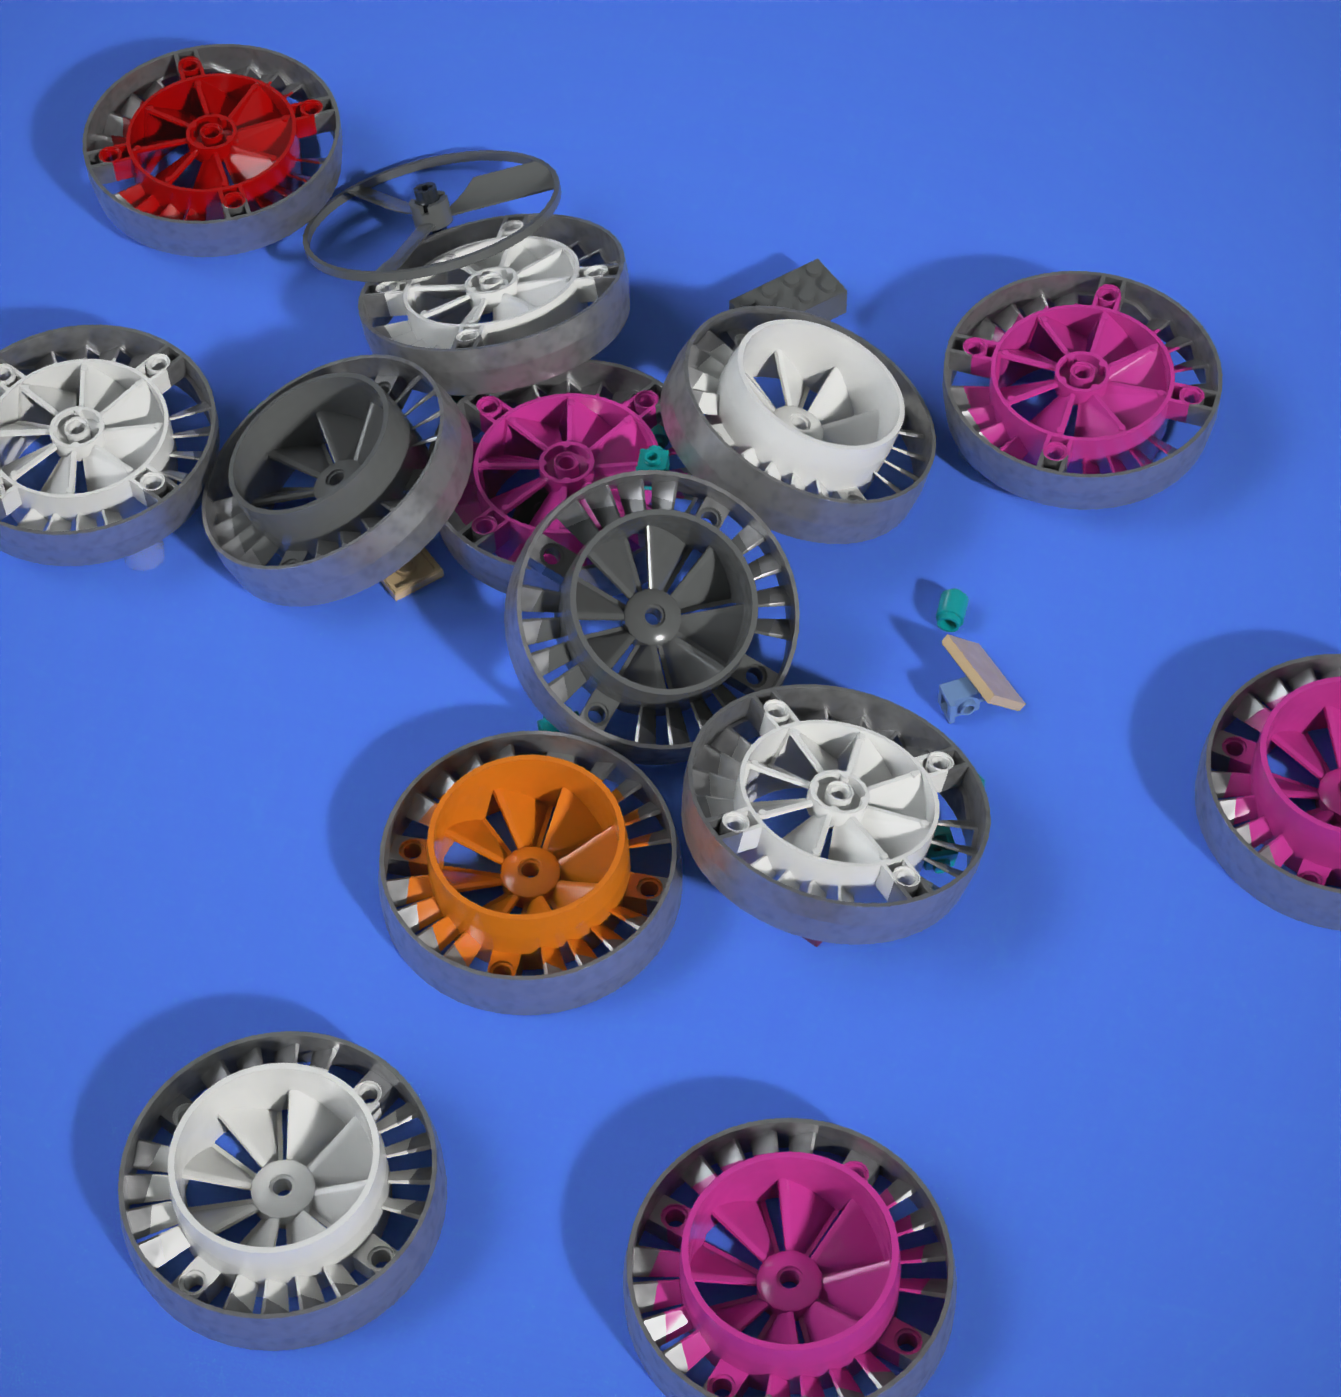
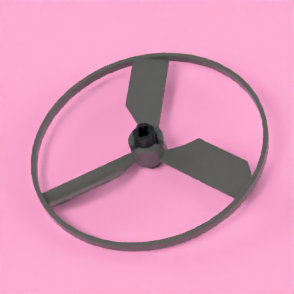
M465 151L416 160L364 179L333 197L308 222L303 234V246L307 259L315 268L325 274L346 280L389 282L449 272L492 257L521 242L538 230L553 215L561 200L562 191L559 177L556 171L545 161L531 155L512 151ZM507 161L522 164L473 177L464 192L451 206L445 192L437 190L433 182L417 185L414 188L416 200L411 199L409 202L371 189L378 184L408 173L452 163ZM554 189L551 199L545 208L528 224L506 238L451 260L398 270L426 237L446 230L447 226L452 223L454 215ZM354 196L386 209L412 215L416 229L380 271H361L337 267L319 259L310 249L312 236L320 223L336 208Z

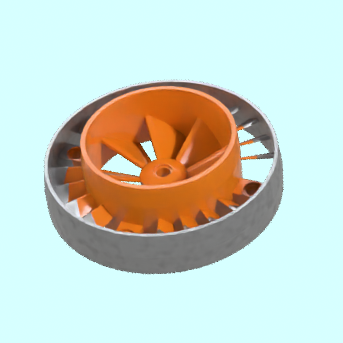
M517 731L485 737L449 752L422 771L402 793L389 815L380 845L378 872L379 896L386 928L393 944L409 967L427 984L460 1003L485 1011L510 1015H541L578 1008L613 993L631 981L654 959L668 939L680 909L683 879L682 857L670 811L653 782L641 769L613 749L580 736L551 731ZM606 778L619 786L611 792L603 781ZM633 794L644 804L623 816L618 803ZM435 798H437V799L440 800V801H439V803H436V802L433 801V800H434ZM553 807H555L549 829L547 831L543 846L541 848ZM501 811L518 850L510 851L486 819L487 816ZM655 816L663 827V830L628 840L627 825ZM412 820L429 826L428 839L402 836ZM457 842L502 865L501 874L445 866L444 857L452 844ZM671 843L672 861L668 878L631 872L629 848ZM387 873L408 876L405 878L386 880ZM502 886L504 894L480 906L471 902L459 892ZM416 902V903H414V904L405 906V907H403V908L396 909V907H399V906H403V905H406V904H410V903ZM514 906L523 908L521 914H510ZM621 920L637 929L627 940L614 932V929ZM437 921L436 923H434L433 925H431L430 927H428L427 929H425V930L422 931L421 933H419V934H417V935L414 934L415 932H417V931L423 929L424 927L430 925L431 923ZM453 940L455 941L443 956L439 954ZM603 942L610 952L598 958L592 950ZM475 957L489 963L487 972L469 967ZM576 960L579 966L567 970L565 963ZM544 969L543 975L522 976L523 970Z

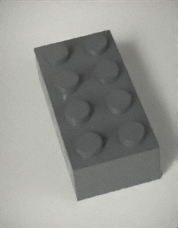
M817 258L730 300L729 310L744 306H777L807 312L830 321L846 313L847 290Z

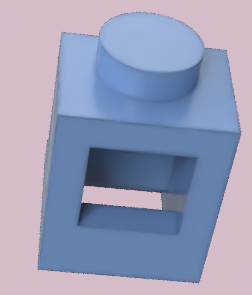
M967 676L939 685L938 703L949 724L955 723V717L969 715L979 710L980 702L985 701Z

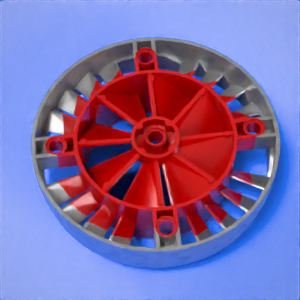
M212 44L184 48L153 58L137 66L114 82L103 93L90 112L83 133V155L88 177L107 217L118 229L135 241L150 248L180 256L219 257L235 255L265 247L291 235L313 219L326 205L337 186L341 173L342 128L337 103L328 86L314 71L294 58L273 50L250 45ZM290 97L299 103L290 104L286 98ZM331 132L334 141L327 158H302L299 138ZM188 144V153L156 176L151 175L155 166L164 156L178 146ZM194 159L202 162L193 189L172 185ZM223 161L234 185L230 186L222 165ZM302 162L322 164L312 177L303 175ZM133 177L136 184L116 194H111L103 186V184Z

